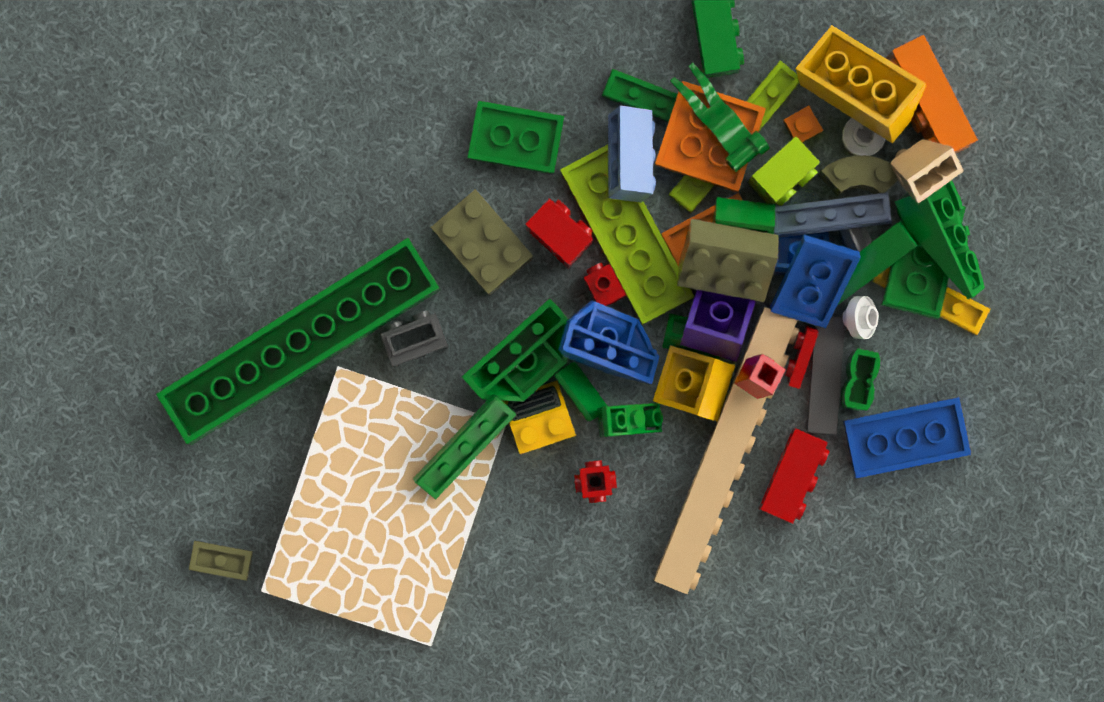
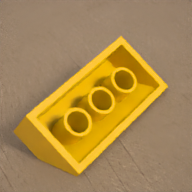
M833 25L795 68L802 87L892 144L911 122L926 87L925 82Z

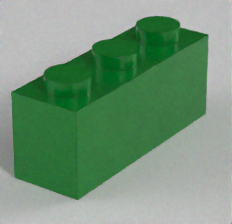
M691 0L703 74L707 78L739 73L740 65H744V55L742 47L737 48L735 37L740 36L738 20L732 19L731 8H735V0Z

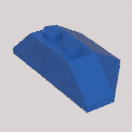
M590 301L567 321L559 347L560 352L566 358L607 374L651 385L660 357L656 349H653L650 339L638 319L595 301Z

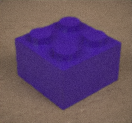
M697 290L680 345L737 362L756 301Z

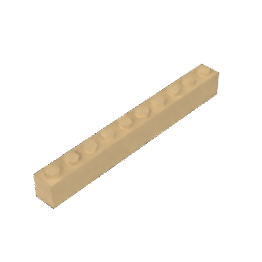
M766 307L762 308L722 407L718 422H716L653 580L685 594H688L689 589L695 590L701 575L696 572L700 561L706 563L712 547L707 544L711 534L717 535L723 519L718 518L722 507L728 508L734 492L729 489L733 479L739 481L745 465L740 462L744 452L750 453L756 437L751 436L755 425L761 426L767 411L762 408L766 397L756 399L735 385L734 382L745 360L756 355H766L781 367H785L789 357L784 354L788 343L794 344L799 332V328L795 327L796 319L773 313L771 309ZM773 395L767 396L769 399L773 397Z

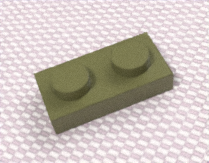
M195 540L189 570L247 581L253 551Z

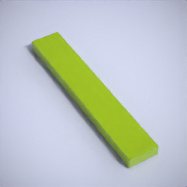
M781 60L746 101L766 108L759 131L800 83L797 74ZM684 175L669 193V196L688 212L692 213L714 185Z

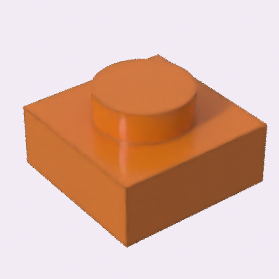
M809 105L783 120L792 138L797 136L802 143L823 132Z

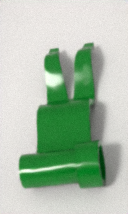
M693 62L688 67L699 82L710 108H707L687 86L675 77L670 80L687 100L696 116L713 132L727 151L729 156L725 160L734 172L740 170L757 155L762 156L770 150L768 143L758 131L750 134L737 114L723 102L710 81Z

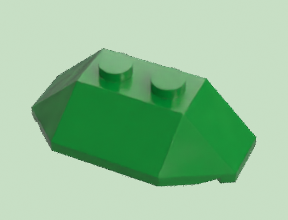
M548 299L468 370L462 378L481 399L488 400L495 394L502 401L524 402L567 363V358L562 355L559 347L569 319L551 299Z

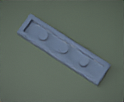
M887 192L775 207L774 234L779 235V238L892 224L889 194Z

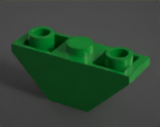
M660 403L597 408L600 437L662 432L663 414L660 410ZM654 406V409L645 410V407ZM647 427H656V430H647Z

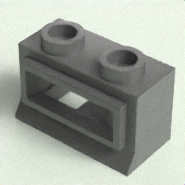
M428 310L413 315V322L402 325L401 321H397L385 326L386 332L381 333V337L392 367L400 366L399 364L419 359L428 353L449 347L436 313L430 315ZM426 324H432L436 334L435 337L398 351L394 350L390 338Z

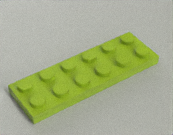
M608 145L560 169L642 325L694 298L690 288L677 286L679 267L644 201L640 203L609 198Z

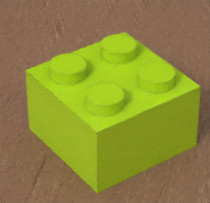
M796 136L754 173L748 183L767 204L777 203L779 206H782L796 193L793 188L797 184L804 187L818 173L815 168L820 161Z

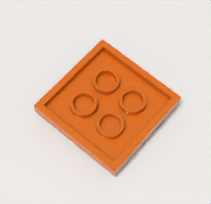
M682 81L707 108H710L700 86ZM678 92L655 166L738 193L748 163L737 172L732 170L725 160L729 156L727 151L713 132L696 116L684 96ZM717 92L723 102L737 114L750 134L754 131H759L766 108Z

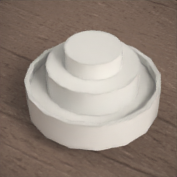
M853 118L845 124L842 130L843 144L853 155L872 156L883 147L885 142L883 137Z
M855 296L850 300L846 310L843 312V323L855 339H869L872 337L878 324V311L870 297Z

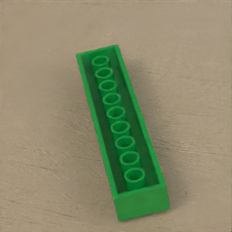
M406 238L161 390L156 395L186 444L192 445L441 289L409 238Z

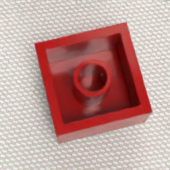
M549 198L525 224V227L537 241L569 269L592 245L593 238L591 235L593 231L582 220L576 223L569 217L571 215L570 209L559 199L554 203Z

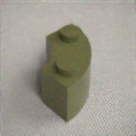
M866 155L841 158L829 164L818 173L820 178L837 196L851 189H863L870 191L872 194L885 193L898 181L891 163Z

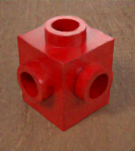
M602 460L584 462L585 468L579 469L580 475H574L576 493L582 492V498H589V503L607 501L606 496L612 495V489L617 488L615 471H610L609 465L603 466ZM592 476H598L601 479V484L598 487L590 485L589 481Z

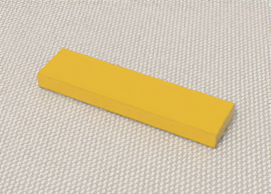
M890 267L875 277L872 282L885 288ZM947 287L940 317L974 335H978L990 308L972 299H967L964 295Z

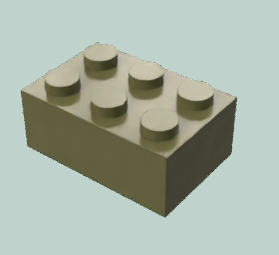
M476 189L431 226L432 231L488 296L492 295L533 259V255Z
M691 219L679 261L677 286L764 302L778 260L779 235Z

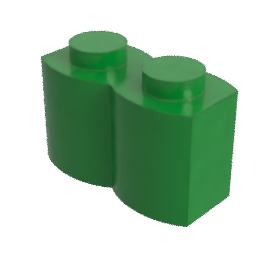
M855 349L850 354L846 364L848 379L844 383L840 395L843 408L857 411H867L870 408L875 392L873 381L880 369V356L878 352Z

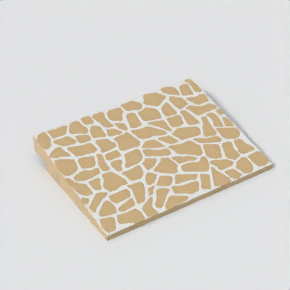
M338 366L261 592L432 646L505 427L435 500L418 486L413 478L475 412Z

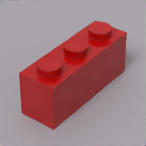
M793 428L758 509L792 524L795 519L800 520L806 508V504L803 503L804 497L807 492L812 493L818 477L814 476L818 465L823 466L829 455L830 450L826 449L828 442Z

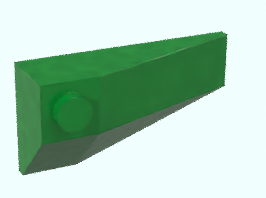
M950 180L919 203L908 193L895 201L898 215L904 221L906 228L967 299H971L985 288L976 254L969 250L967 236L970 235L968 226L962 225L959 210L963 209V205L953 181Z

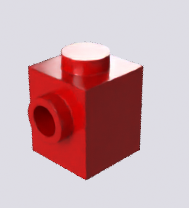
M601 262L586 270L588 275L583 280L595 302L609 306L626 297L610 264L603 266Z
M756 355L745 360L734 384L756 399L774 394L786 369L766 355Z

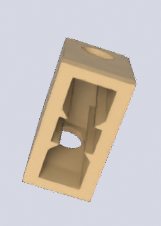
M925 139L920 140L909 149L899 150L895 159L891 161V166L899 183L917 203L963 172L952 147Z

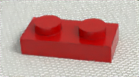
M806 325L804 333L798 332L794 348L798 349L795 360L789 359L784 376L789 377L788 386L800 389L818 337V329Z

